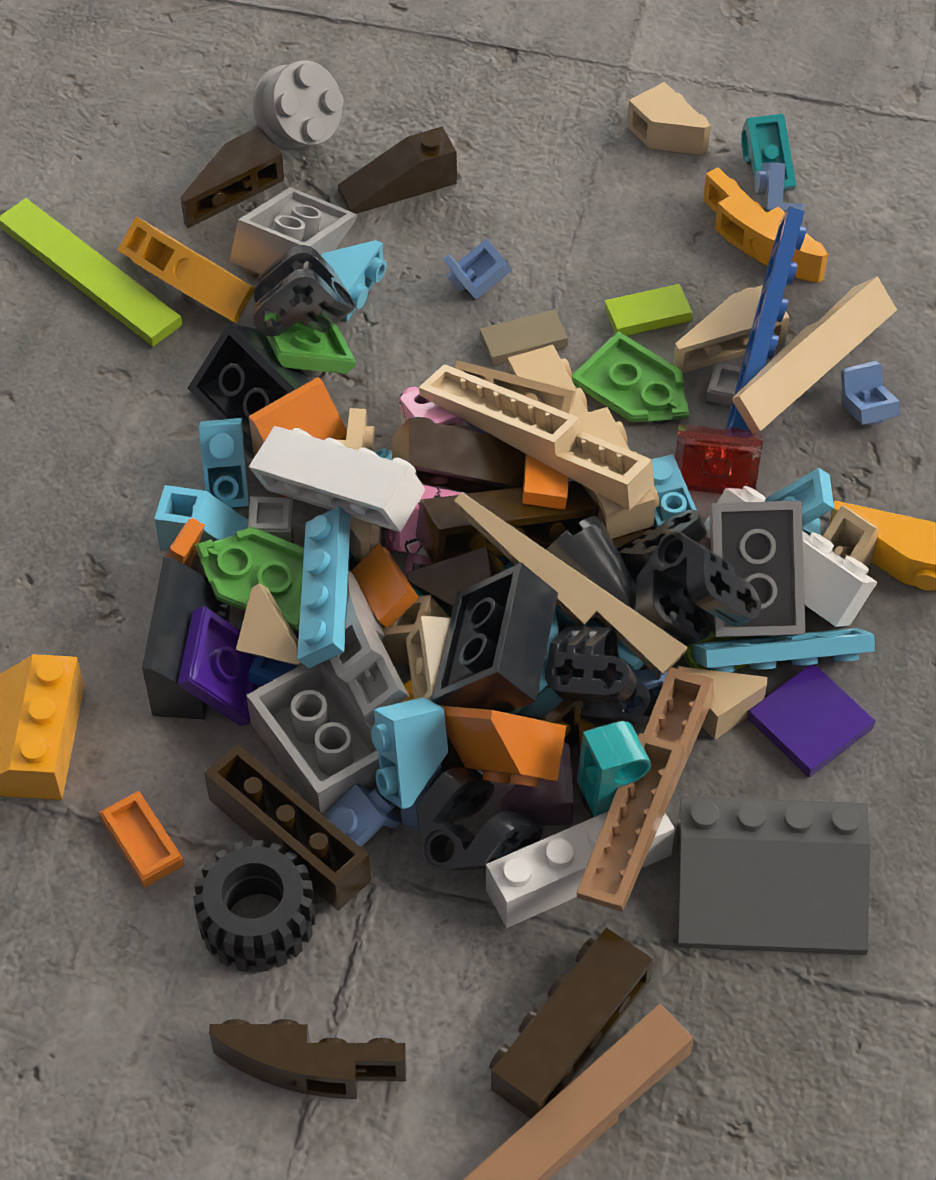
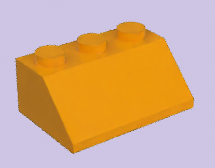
M33 654L0 673V796L63 799L85 686L77 657Z

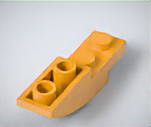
M718 167L706 173L703 201L717 213L715 230L743 253L768 266L779 221L785 212L778 206L766 213L757 201H753L734 179L729 178ZM807 233L800 250H795L792 262L797 263L795 277L819 283L824 280L828 253L820 242L815 241Z
M138 217L134 218L117 249L132 259L137 265L237 323L254 292L253 286Z

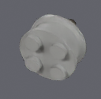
M297 61L289 65L273 67L261 76L254 90L253 112L258 127L272 143L282 148L293 149L305 145L319 144L329 139L339 126L344 99L335 79L328 70L312 61Z

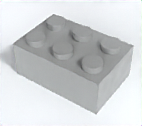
M802 501L710 504L711 551L733 565L734 575L752 585L761 601L760 616L739 626H732L712 615L713 635L722 637L805 634Z
M329 659L311 668H307L302 664L246 695L252 726L306 801L319 813L324 815L355 783L373 790L378 787L376 772L380 769L379 756L371 736V730L375 723L364 717L350 687L345 681L337 677Z

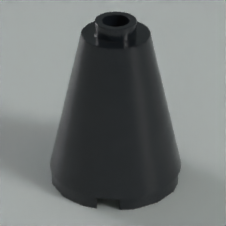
M592 516L579 522V525L583 528L582 531L574 535L566 531L546 549L637 612V584L606 527L598 517ZM596 618L593 619L595 623H597L601 627H605Z

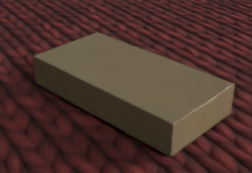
M555 309L480 328V340L492 367L508 363L509 357L546 346L554 345L556 350L568 347V337Z

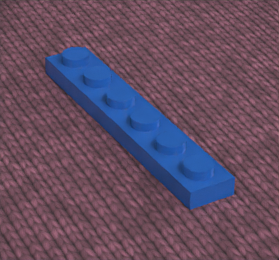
M789 206L779 221L734 396L765 367L766 359H772L779 339L778 335L773 334L776 321H782L788 305V299L782 298L785 285L791 286L797 270V263L792 262L794 251L800 250L807 231V227L801 226L805 212L803 210ZM732 401L722 439L738 444L747 432H752Z

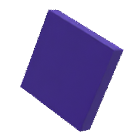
M201 606L192 612L177 685L239 726L250 723L246 695L258 689L257 684L249 682V670L256 656L236 650L241 631L207 607Z
M815 664L806 667L751 708L747 718L809 778L874 728L876 721Z

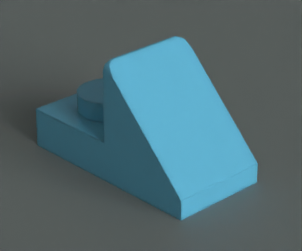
M817 468L767 497L765 502L802 501V531L809 536L812 532L822 536L819 517L834 509L830 475Z

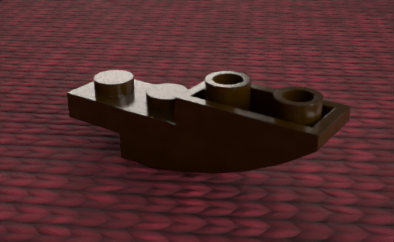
M241 1019L226 1020L222 1024H209V1036L215 1055L238 1070L280 1088L321 1097L357 1099L358 1081H406L405 1043H396L389 1038H374L367 1043H347V1041L340 1038H324L319 1043H310L308 1024H299L289 1019L275 1020L271 1024H250L248 1021Z

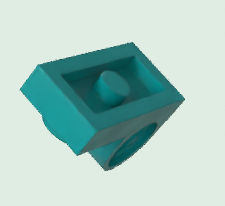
M784 113L747 118L741 131V146L745 162H751L754 182L756 172L761 171L762 164L786 163L784 192L793 191L797 185Z
M620 721L583 732L577 782L594 817L609 811L617 788L639 780L651 768V761L632 724L629 722Z

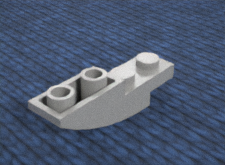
M348 571L344 653L331 658L330 661L337 677L348 683L364 717L375 723L374 709L400 703L409 694L381 642L385 635L354 575Z

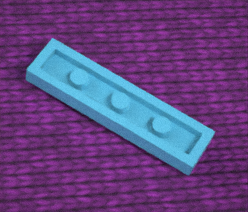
M340 506L316 516L306 522L297 660L307 668H311L344 653L351 515Z
M859 628L692 644L694 662L708 668V670L730 673L735 671L734 665L750 664L751 669H772L777 667L776 661L791 660L793 665H813L818 663V657L833 656L835 661H854L859 659V653L875 652L874 634Z

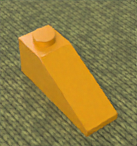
M834 500V509L831 511L829 525L841 505L846 506L879 528L872 563L903 584L917 586L926 591H936V522Z

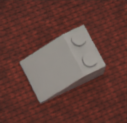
M289 187L238 219L229 262L241 266L249 274L260 275L286 252L298 245L311 246L320 255L325 252L334 251L356 221L357 214ZM295 261L294 271L298 269H309V262L307 261L301 264L298 261Z

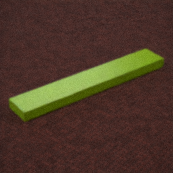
M23 199L0 215V228L152 347L182 326V319L178 313L29 199Z

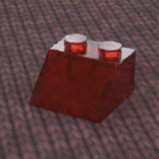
M679 424L675 460L688 490L723 494L726 488L743 489L744 486L756 490L763 434L710 428L702 425Z

